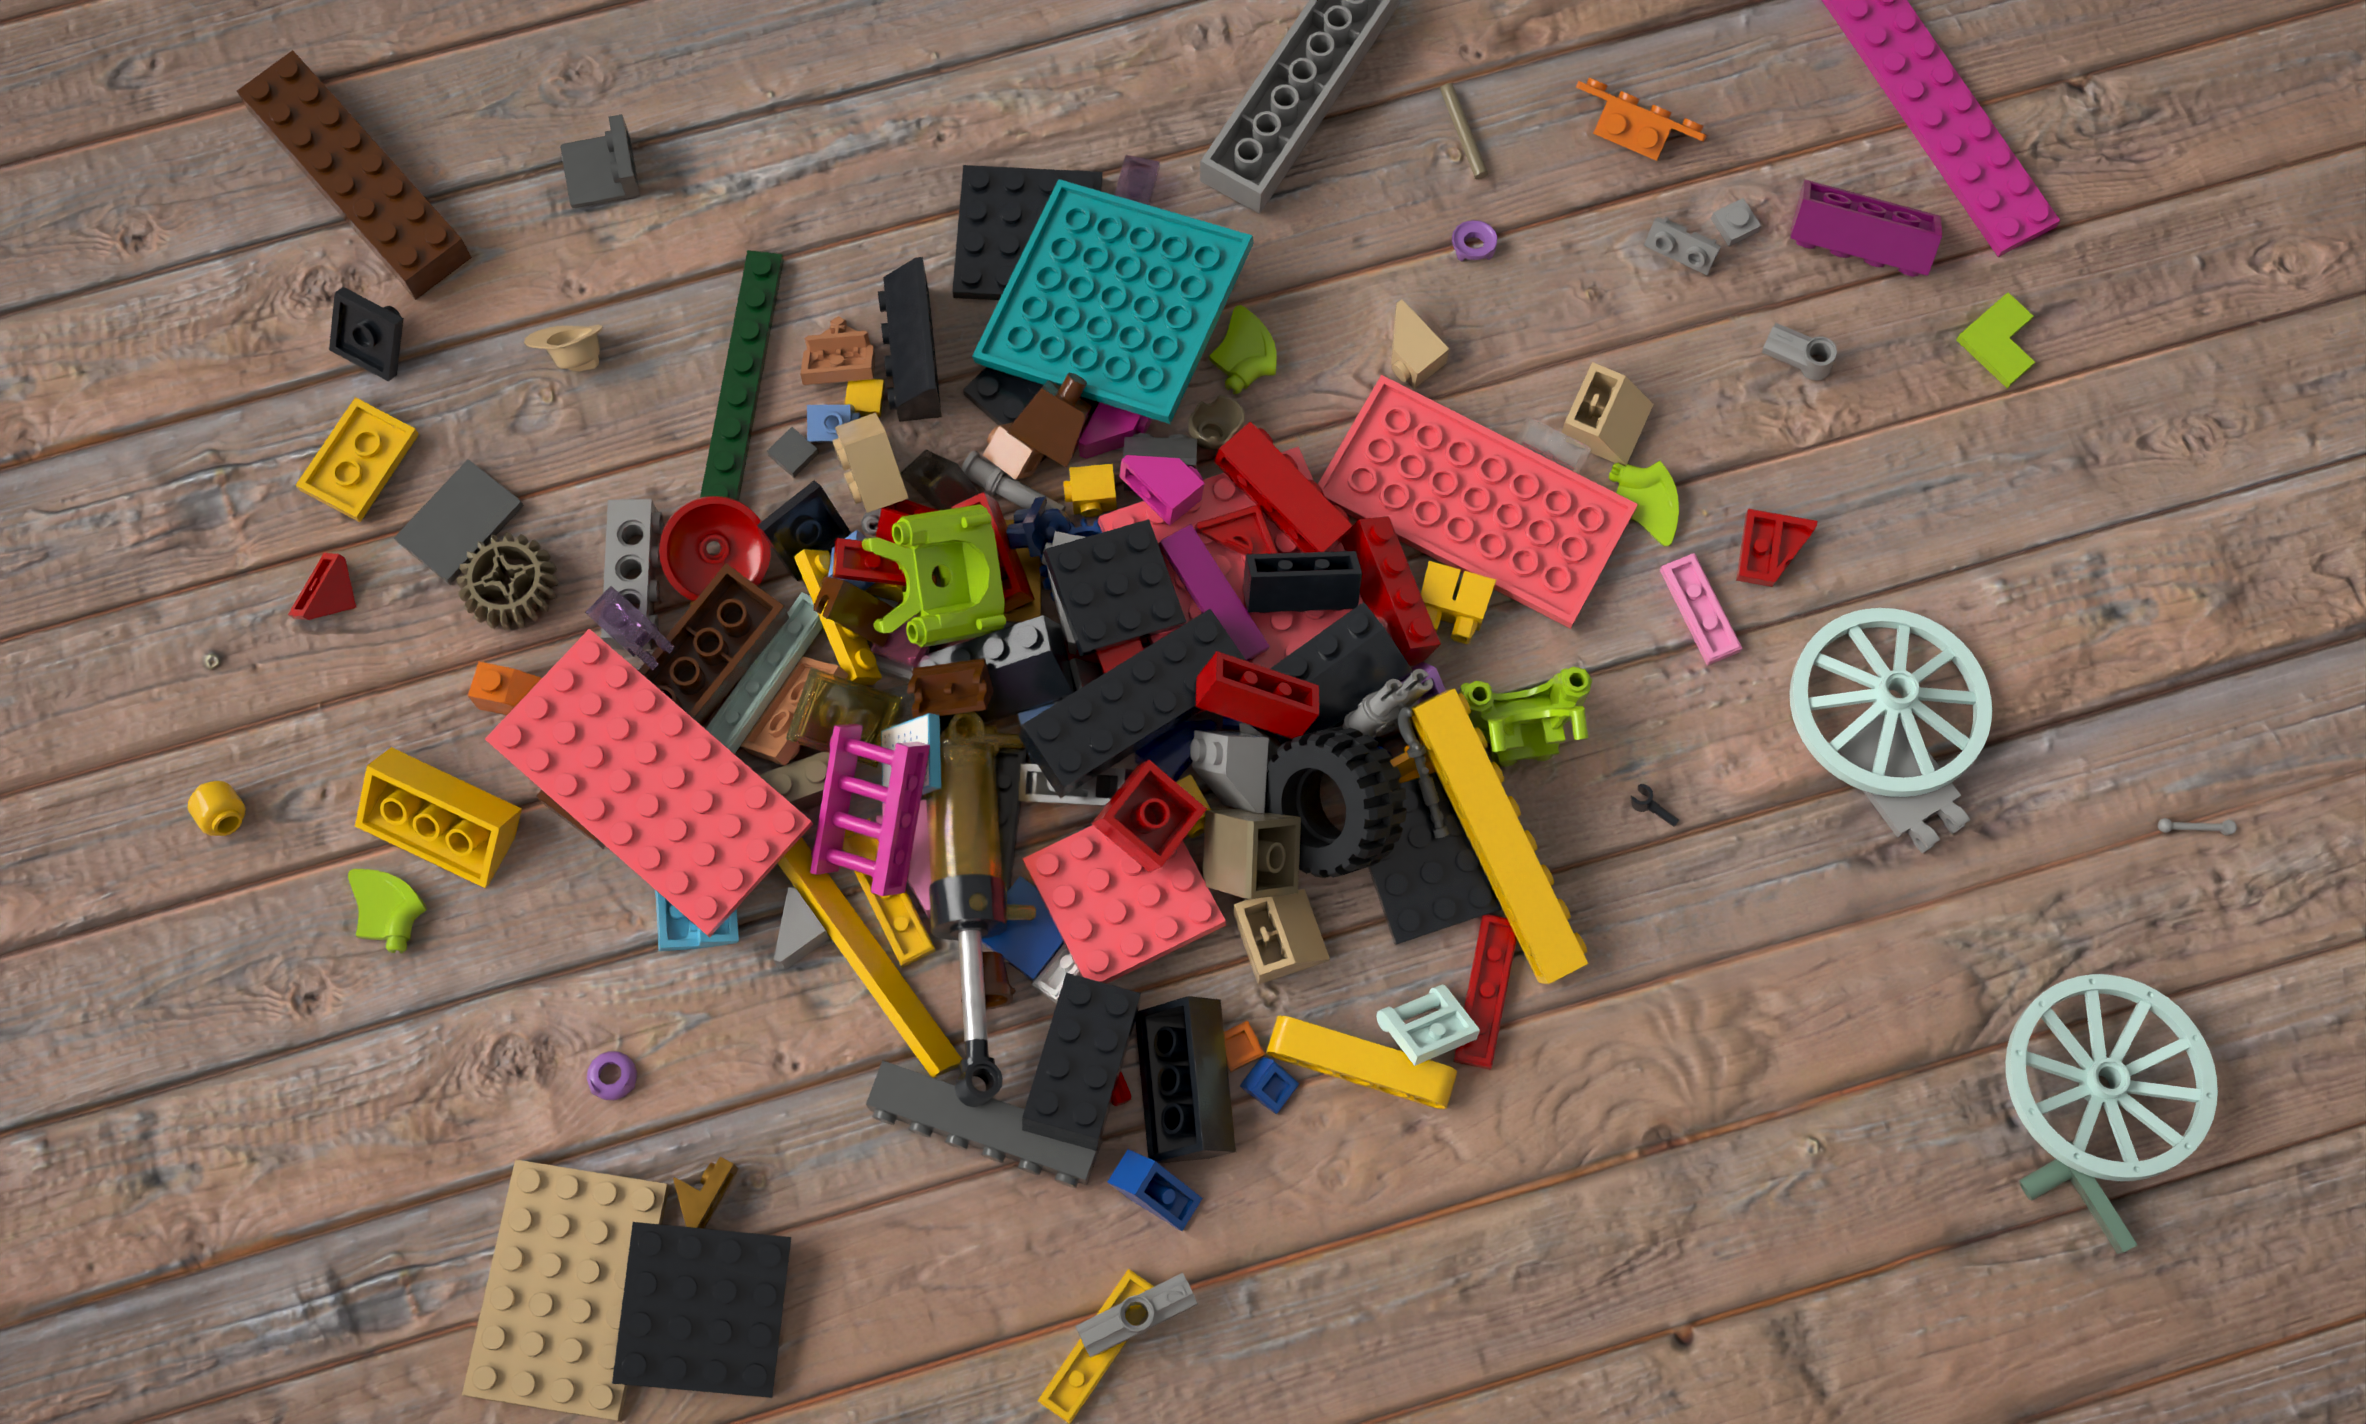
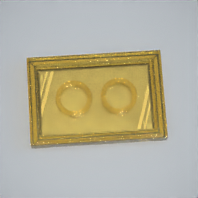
M811 667L786 739L830 753L829 744L834 726L859 724L863 726L861 741L881 746V731L892 727L902 698ZM861 756L857 758L859 763L878 767V761Z

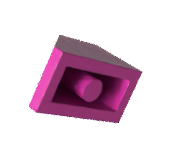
M1100 402L1078 442L1079 456L1088 459L1124 447L1125 437L1146 433L1152 418Z
M1126 455L1121 461L1119 477L1169 526L1202 499L1205 483L1201 474L1194 467H1188L1180 458Z

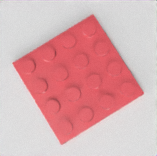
M1094 825L1023 858V863L1075 965L1084 978L1108 984L1226 926V920L1209 888L1206 887V883L1183 840L1165 864L1151 872L1143 868Z

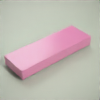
M1695 553L1661 566L1660 572L1706 665L1708 666L1740 653L1742 646Z

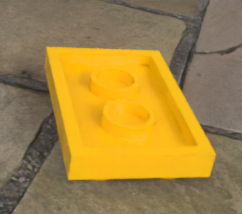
M355 397L297 482L296 487L301 492L361 522L419 433L410 425Z

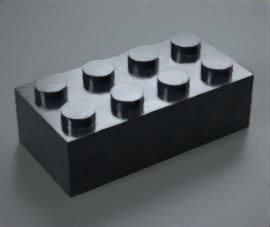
M1066 973L1023 1113V1131L1098 1151L1138 1014L1141 993Z

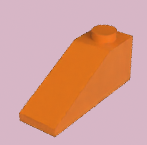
M478 661L468 697L480 710L508 715L542 678L517 669Z

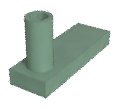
M2055 1159L2019 1180L2022 1190L2032 1201L2070 1179L2116 1253L2121 1254L2137 1246L2136 1241L2095 1177L2078 1172Z

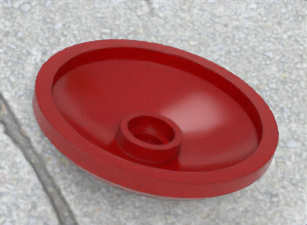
M706 496L684 504L669 518L660 538L659 556L667 580L681 595L691 601H695L725 563H727L758 586L767 572L771 553L770 544L757 526L762 521L748 506L728 497ZM712 541L720 544V550L714 554L707 551V545Z

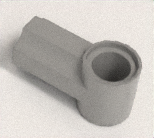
M1775 323L1768 335L1762 353L1801 369L1805 377L1816 381L1826 378L1831 373L1837 355V348L1829 338L1822 336L1811 338ZM1820 355L1824 357L1826 361L1816 362L1811 358V356Z

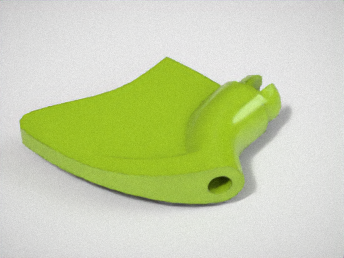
M1237 305L1233 310L1226 337L1209 355V360L1229 376L1225 380V387L1228 391L1232 388L1233 394H1240L1242 389H1247L1259 377L1276 375L1277 368L1276 346L1270 332L1251 311L1242 305Z
M1660 460L1647 468H1640L1629 464L1626 466L1620 463L1613 464L1609 479L1612 482L1619 483L1616 493L1638 504L1631 519L1640 524L1661 545L1669 547L1676 533L1679 516L1677 489L1669 471Z
M370 869L350 870L348 879L356 898L359 912L356 937L370 940H387L386 949L388 952H405L407 950V941L411 937L414 921L427 910L421 897L406 882L389 873Z

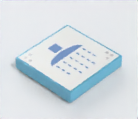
M931 713L881 731V747L895 750L896 743L917 741L930 745L922 795L941 789L939 715ZM882 763V786L888 787L891 765Z

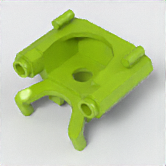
M979 504L902 516L892 527V537L895 543L878 537L864 538L862 547L865 551L873 552L876 555L895 561L899 565V569H902L906 578L907 589L906 592H903V602L884 616V618L877 619L874 622L876 631L883 634L891 633L912 618L906 626L908 639L911 643H916L920 647L980 637L1004 628L1006 624L1004 616L1005 602L995 533L991 525V515L988 513L987 508ZM936 566L939 568L941 587L936 586L932 580V572Z
M1574 666L1569 669L1564 668L1545 684L1512 693H1492L1489 683L1477 680L1471 684L1463 683L1459 690V693L1465 696L1471 708V713L1468 716L1473 727H1478L1482 731L1486 741L1491 744L1490 755L1492 760L1500 766L1508 767L1515 764L1517 760L1531 758L1537 761H1547L1554 755H1558L1559 743L1566 740L1563 726L1569 721H1572L1574 740L1589 738L1583 704L1590 692L1592 678L1586 669Z

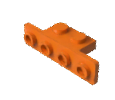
M1590 77L1587 83L1578 81L1576 88L1607 101L1593 134L1658 161L1672 129L1703 142L1708 137V135L1701 132L1704 127L1703 125L1684 118L1682 124L1669 119L1672 112L1656 105H1652L1650 110L1637 105L1640 100L1639 98L1620 91L1618 97L1605 91L1608 85Z

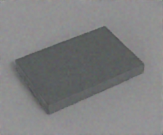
M467 459L394 539L399 545L451 585L462 573L459 569L460 564L471 562L466 556L467 551L477 554L480 551L477 546L478 541L483 542L487 546L490 543L491 534L496 536L524 505L521 500Z

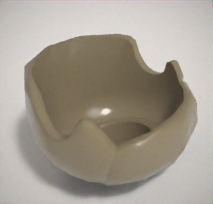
M1219 395L1214 402L1209 404L1201 401L1189 417V434L1192 438H1197L1199 447L1218 451L1222 445L1244 427V409L1236 400L1224 395Z

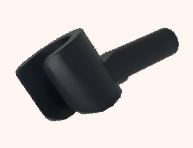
M1638 785V791L1642 795L1647 796L1648 799L1646 801H1639L1631 796L1632 807L1639 812L1649 810L1675 827L1679 819L1653 800V791L1648 785Z

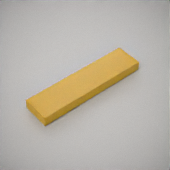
M846 829L843 851L876 861L879 846L878 839ZM854 871L902 968L936 951L906 890L905 893L888 896L871 893L872 876Z
M1128 1269L1097 1315L1122 1303L1128 1297L1139 1295L1154 1286ZM1134 1305L1127 1309L1125 1318L1131 1325L1138 1326L1147 1311L1140 1305ZM1080 1338L1037 1401L1068 1424H1071L1128 1340L1090 1358Z

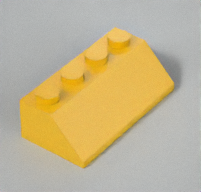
M391 747L367 765L355 827L486 888L515 839L522 808Z

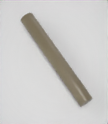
M1447 83L1440 88L1441 94L1475 179H1482L1488 175V171L1452 83Z

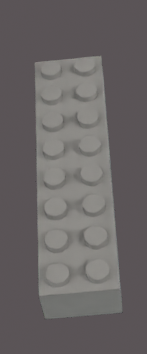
M1309 0L1201 159L1200 181L1260 214L1399 6L1401 0Z

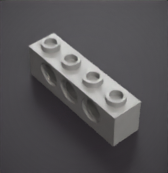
M652 499L608 500L601 639L614 650L652 649V637L658 636V616L653 614L654 602L660 601L659 580H655V568L661 567L657 534H662L663 515L662 512L657 511ZM635 535L643 536V539L638 544H627L631 537ZM633 569L642 570L637 578L625 579L629 571ZM633 603L640 604L639 609L635 613L624 614V610L628 605Z

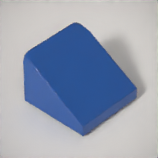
M1261 1057L1242 1081L1240 1087L1273 1113L1277 1114L1299 1083L1274 1060Z

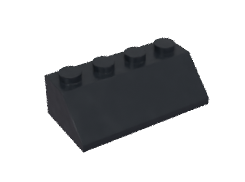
M915 257L884 276V291H878L880 312H887L888 322L881 323L883 344H890L891 355L884 356L886 376L893 377L894 388H887L890 410H897L899 422L942 417L929 287L923 257Z
M1364 602L1270 668L1319 685V716L1303 735L1339 727L1344 723L1345 716L1356 710L1358 704L1367 695L1381 690L1390 679L1402 682L1413 672L1386 629ZM1273 733L1281 745L1293 740Z
M1044 615L910 660L912 670L917 667L982 658L986 660L994 690L987 709L939 716L941 738L1062 700L1075 692L1062 627Z
M1186 996L1139 1010L1135 1022L1148 1158L1160 1164L1210 1159L1236 1152L1221 999Z

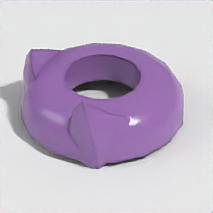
M1476 220L1466 221L1458 225L1452 235V244L1458 260L1464 261L1465 258L1468 260L1484 258L1490 260L1497 246L1495 230L1489 224ZM1473 237L1483 241L1484 245L1480 248L1472 249L1466 246L1464 242L1468 238Z
M608 1051L600 1054L591 1062L587 1072V1081L593 1095L603 1100L614 1101L625 1097L635 1088L637 1070L635 1064L627 1055L621 1052ZM610 1064L618 1065L621 1069L619 1080L614 1084L603 1083L600 1079L602 1069Z

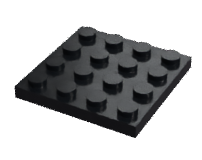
M963 165L952 289L953 298L1000 300L1058 179L1102 192V172Z
M1436 772L1429 774V776L1433 777L1440 800L1438 806L1443 814V822L1447 824L1450 834L1442 838H1435L1433 832L1435 825L1430 818L1431 812L1429 806L1425 805L1418 783L1420 777L1401 783V788L1405 787L1407 797L1406 800H1403V808H1407L1406 820L1400 823L1403 832L1399 841L1394 843V849L1387 857L1381 858L1379 863L1368 867L1395 945L1502 909Z
M633 1222L612 1384L772 1398L791 1237Z

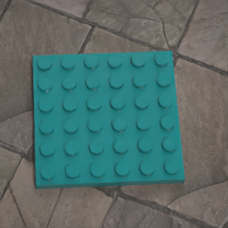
M1058 179L972 358L976 364L1043 385L1048 380L1061 386L1069 372L1074 373L1087 382L1081 394L1082 397L1171 424L1254 244L1253 236Z

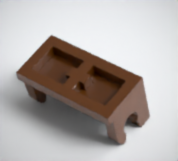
M824 576L821 582L822 587L814 603V611L821 614L824 610L822 615L824 618L832 620L869 640L876 646L884 647L890 633L883 634L876 631L874 622L877 619L884 618L895 608L845 580Z
M985 658L913 668V675L907 689L908 694L914 693L915 702L911 709L913 719L928 713L944 716L986 710L994 692Z

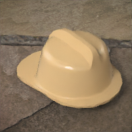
M603 326L548 327L529 334L525 338L524 344L532 348L546 349L552 360L561 369H569L571 371L595 369L599 365L598 355L600 353L597 333L603 329Z

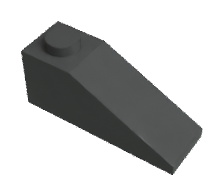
M1021 764L1018 801L1106 806L1133 770L1109 768L1060 799L1037 764Z

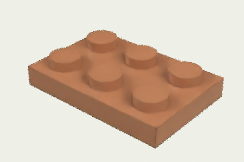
M802 656L740 747L751 755L786 766L798 754L801 745L800 742L791 739L801 742L804 740L793 736L792 732L794 735L805 738V736L795 734L814 678L817 677L842 686V684L816 675L813 676L811 681L813 673L841 683L845 681L842 679H846L849 674L840 666ZM811 668H813V669H816V670H819V671L828 673V674H830V675H827V674H824V673H821V672H818V671H815V670H813V672L811 671L810 676H809V673H810Z

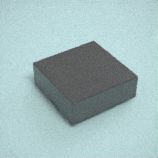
M793 427L767 450L768 456L793 478L819 454L818 449Z

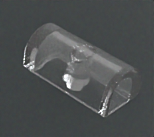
M1531 417L1526 418L1515 439L1516 443L1579 475L1587 464L1592 450L1590 449L1591 447Z

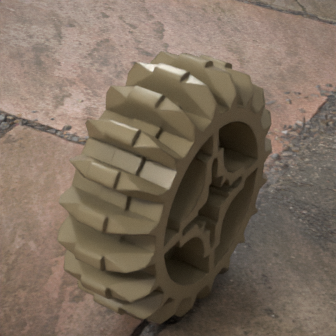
M508 532L505 533L503 541H499L497 536L491 534V544L488 546L478 541L477 546L480 551L477 554L467 551L466 556L471 562L460 564L459 569L465 575L457 577V584L462 588L458 591V595L462 601H466L464 607L467 612L475 613L474 618L479 623L487 620L488 626L493 629L501 622L504 630L509 631L514 621L520 628H524V619L527 617L537 622L538 616L535 612L538 609L548 612L549 606L544 600L555 599L556 594L551 588L558 585L557 577L552 575L556 572L557 568L554 562L549 561L551 556L548 551L540 550L541 546L536 540L528 543L527 537L522 534L515 541L511 533ZM507 559H521L531 563V565H510ZM494 565L493 570L485 576L486 572ZM505 571H507L508 575L510 576V580L512 581L508 584L510 588V593L505 587L506 584L504 583V580L507 579ZM531 587L528 593L521 598L525 589ZM490 596L492 599L502 597L506 598L508 604H493L484 600V598Z

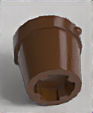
M982 952L986 1010L1006 1006L1013 1001V994H1015L1016 990L1009 984L1004 957L998 952Z

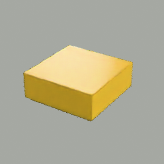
M884 380L848 381L844 405H853L855 413H860L861 416L876 413L878 417H881L885 388Z

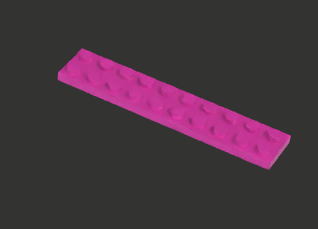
M1822 0L1997 257L2058 226L2060 219L1907 0Z

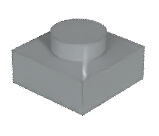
M1744 198L1713 212L1711 217L1712 222L1728 246H1732L1758 233L1761 228V224Z

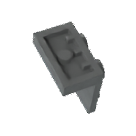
M622 114L608 117L611 130L605 131V136L561 144L560 148L569 202L572 208L641 196L630 133Z

